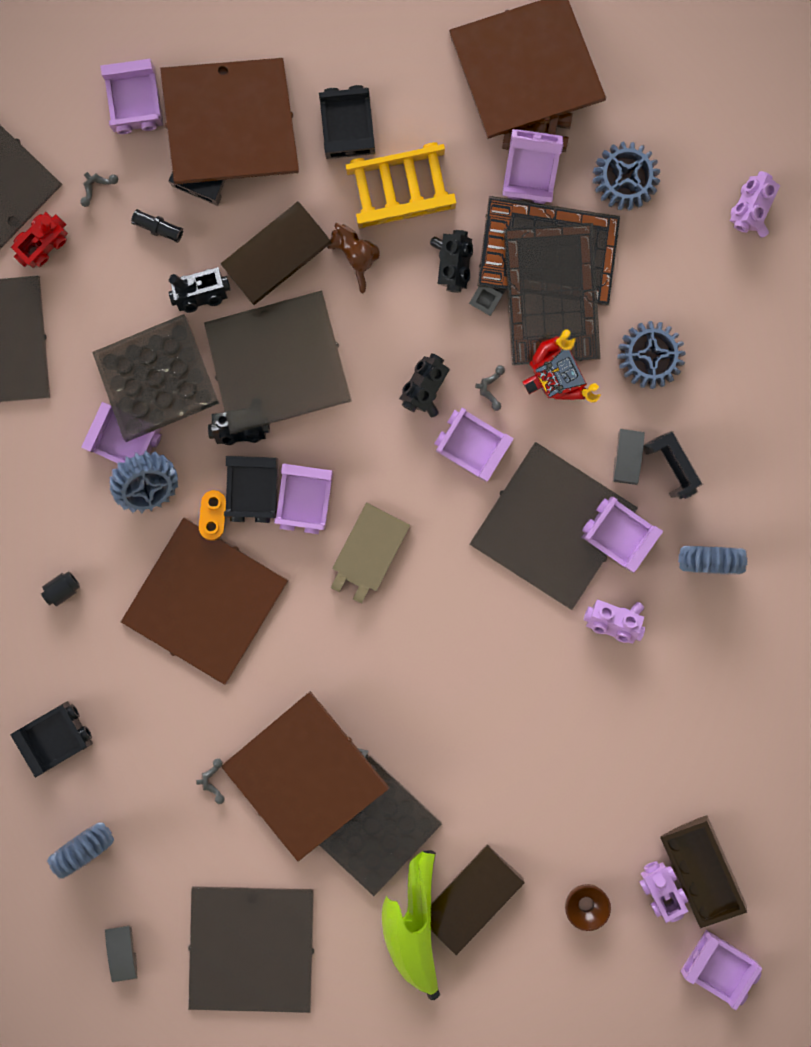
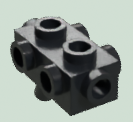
M453 230V234H443V240L434 236L430 241V245L440 250L437 284L447 287L446 291L461 293V289H467V283L470 280L469 264L470 258L473 255L472 239L468 237L467 231Z
M219 267L188 276L178 277L176 274H172L169 277V283H171L172 291L168 292L172 306L177 305L179 311L187 313L195 312L198 306L206 304L217 306L221 304L222 300L228 299L226 291L231 290L227 276L222 277Z
M431 353L429 357L424 356L417 363L412 378L404 385L402 395L399 398L403 401L402 406L411 412H415V410L427 411L431 418L439 414L433 400H435L437 391L450 371L443 364L444 360L441 357Z
M254 399L249 410L212 414V424H208L209 438L215 439L217 444L229 446L236 442L248 441L257 443L261 439H266V433H270L269 419L264 418L262 409H260L263 404L262 401Z

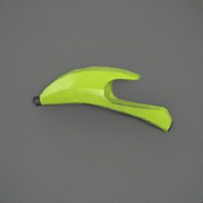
M427 850L421 851L410 861L408 872V908L405 916L402 917L398 902L390 900L386 896L382 906V928L388 952L393 964L402 977L419 991L427 993L430 1000H436L440 996V992L438 990L431 946V883L436 852Z

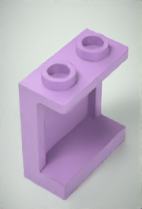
M151 59L100 66L101 74L106 84L111 119L109 120V126L113 132L129 134L132 130L141 128L143 131H152L157 129V126L163 125L155 66Z
M512 129L503 184V196H507L508 199L515 201L529 199L537 204L552 202L558 162L563 147V136Z
M102 402L81 448L116 463H124L126 456L132 458L135 456V452L143 455L146 450L150 454L152 448H156L161 440L162 434L159 433L161 428Z
M461 408L460 412L454 410L447 422L451 425L447 433L442 431L434 443L438 446L436 452L487 482L514 438L506 433H501L467 412L464 408Z
M282 463V479L277 515L274 523L280 524L279 529L294 531L295 526L305 527V533L319 534V530H325L333 471Z
M610 497L608 500L604 498L596 509L599 514L594 521L589 519L583 527L584 535L582 538L628 571L634 573L663 531L656 526H652L618 502L615 497Z
M706 930L680 972L685 980L693 985L697 983L726 1001L731 1008L737 1010L739 1006L746 1002L751 986L759 981L762 967L750 956Z

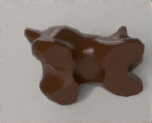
M335 223L336 230L331 232L330 238L332 243L327 248L333 250L340 249L345 253L350 265L355 270L359 290L363 294L366 291L364 272L371 267L375 260L379 259V248L370 241L359 240L357 233L347 225Z

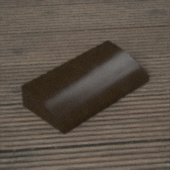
M297 201L220 264L250 302L255 305L332 242L306 209Z
M707 815L679 826L660 837L700 928L747 913V904Z
M487 844L431 903V931L457 956L525 883L523 877Z

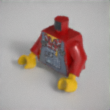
M564 330L560 337L556 336L541 342L533 355V360L529 363L535 375L522 381L528 394L530 395L542 388L548 398L555 400L586 399L589 402H597L601 394L595 395L591 391H596L599 386L593 383L588 389L584 387L587 383L570 351L576 339L566 340L569 337L570 331Z

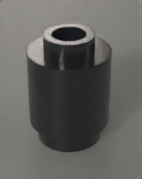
M68 571L65 574H59L42 586L44 592L41 595L48 605L54 604L57 607L76 594L80 584L73 574Z

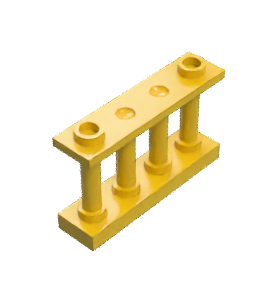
M437 142L428 143L422 149L370 160L356 158L351 160L350 164H346L347 176L353 174L356 176L362 205L361 213L356 214L358 228L455 209V194H448L445 191L438 156H443L445 153L444 144L438 145ZM428 159L436 194L433 195L434 198L424 200V197L420 195L414 161ZM404 164L411 199L409 203L400 205L399 202H396L389 167ZM380 169L387 204L385 208L375 210V207H372L365 172Z

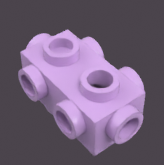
M760 171L757 176H750L747 183L742 186L741 197L736 206L732 208L730 219L735 224L734 228L738 231L745 233L757 231L761 238L769 234L764 220L780 188V185L773 180L769 173Z
M597 599L593 607L588 606L583 619L587 621L586 627L591 628L595 633L613 636L616 640L623 643L633 644L635 640L641 641L645 632V627L642 626L644 617L639 615L643 611L644 606L640 602H636L628 610L627 608H619Z
M654 861L644 867L645 871L641 873L643 880L639 882L646 895L651 893L654 902L650 904L656 916L662 915L666 923L682 919L684 914L688 912L685 906L688 899L682 888L677 890L674 884L677 877L671 866L666 868L663 862L658 864L657 861ZM670 897L672 898L670 904H664V899L668 900L670 899Z

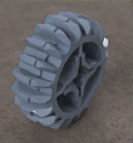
M621 142L619 149L613 144L610 147V152L604 150L602 152L603 158L597 159L596 164L599 167H594L593 173L598 176L594 177L592 182L600 184L595 189V192H604L600 199L605 201L608 197L610 199L609 207H612L616 202L618 203V210H622L624 204H626L629 211L633 209L634 204L640 208L643 205V201L649 202L651 200L649 194L654 195L657 192L654 186L659 185L660 179L655 176L660 174V169L653 167L657 165L658 161L656 159L649 160L652 151L647 152L646 155L642 153L644 145H641L636 150L634 142L630 143L629 148L626 147L625 142ZM628 158L635 162L628 165L617 159ZM609 165L613 168L612 172L616 177L612 185H610L607 178ZM641 167L645 173L644 188L637 176V172ZM634 170L630 178L619 183L623 174L625 175ZM621 188H627L631 192L634 191L635 194L626 195L617 191Z
M652 321L647 322L646 328L643 323H639L637 325L638 331L633 327L629 329L631 337L628 335L622 337L627 345L620 344L618 346V349L625 351V353L617 355V359H625V362L620 364L619 368L627 367L629 371L624 373V377H628L631 374L634 375L631 383L635 384L640 379L641 388L647 385V381H649L650 389L656 387V381L660 387L665 386V379L668 382L674 381L672 374L679 375L681 373L676 366H683L685 363L683 360L678 359V357L686 355L685 351H678V348L683 346L684 342L676 343L674 339L678 338L679 334L675 333L671 336L669 334L672 329L671 326H668L663 331L662 322L657 323L655 329ZM647 336L644 350L632 352L635 342L640 337ZM655 337L663 340L668 349H661L657 345ZM650 349L653 354L659 355L652 359L653 361H651V357L644 355ZM670 358L666 370L656 375L659 360ZM633 360L643 362L648 374L640 371Z
M145 450L143 455L135 452V456L132 458L126 456L125 462H118V468L112 469V476L109 477L110 492L115 502L124 510L129 509L132 513L136 510L143 513L145 509H149L152 512L156 506L162 508V503L169 502V496L175 495V489L178 487V474L173 463L164 454L159 456L156 451L151 455Z
M683 546L680 548L678 562L679 568L687 572L743 574L746 572L748 558L747 551L743 548Z
M104 823L94 824L51 854L47 860L50 865L49 868L58 878L69 876L95 859L113 844L112 832Z

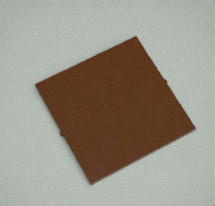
M539 0L449 30L488 139L511 132L512 129L517 130L542 121H549L551 118L606 101L604 90L569 0Z
M283 58L160 68L167 121L165 128L168 129L174 184L299 173L292 124L293 112L290 110Z
M183 517L122 618L121 623L168 650L172 656L176 655L226 685L289 580L242 553L237 546L233 547L221 539L214 541L204 539L200 534L199 526Z
M311 691L221 766L256 809L258 815L264 819L298 862L389 789V786L353 744L352 739L344 733Z

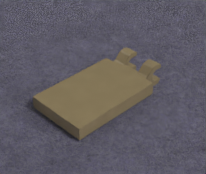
M366 502L332 568L338 571V574L331 588L340 592L346 580L359 586L353 600L362 604L369 588L377 591L410 525Z

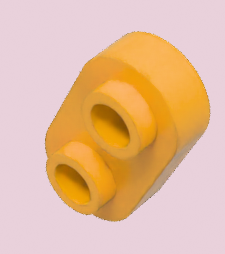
M216 490L206 492L201 500L199 531L201 536L209 541L219 539L224 533L225 526L224 511H226V499L221 492ZM213 498L218 500V505L215 507L209 505V501ZM209 523H214L216 525V529L214 531L207 530V525Z

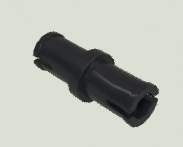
M136 209L132 215L131 224L151 231V234L154 236L161 235L176 243L182 238L183 228L164 221L163 217H154L139 209Z

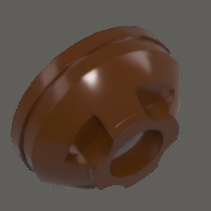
M584 884L577 886L569 893L565 903V912L570 923L576 928L583 931H594L601 928L608 921L611 913V904L608 896L602 889L595 885ZM589 897L593 900V906L590 910L580 909L579 902L582 898Z

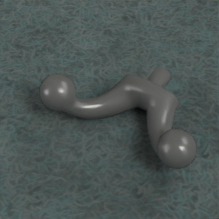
M88 172L85 173L84 176L87 181L83 185L86 189V197L81 198V205L83 207L90 205L93 182L106 185L117 184L118 177L112 174L109 176V179H105L97 173L92 177Z
M501 365L496 367L494 375L482 378L481 384L476 383L475 388L480 389V395L492 402V409L495 411L500 410L502 406L487 390V385L505 373V368Z
M219 758L213 761V768L202 773V779L196 780V784H202L203 790L214 793L216 795L215 802L222 804L225 801L224 796L216 787L208 783V779L223 764Z

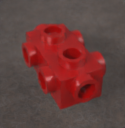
M47 212L43 215H37L31 222L32 226L26 232L18 234L13 241L14 244L11 248L16 252L13 257L24 267L27 265L32 268L36 265L38 267L43 266L49 260L47 254L53 248L56 250L60 249L67 241L65 236L68 232L64 229L67 224L58 215L55 214L52 217ZM37 247L36 251L31 255L30 249Z

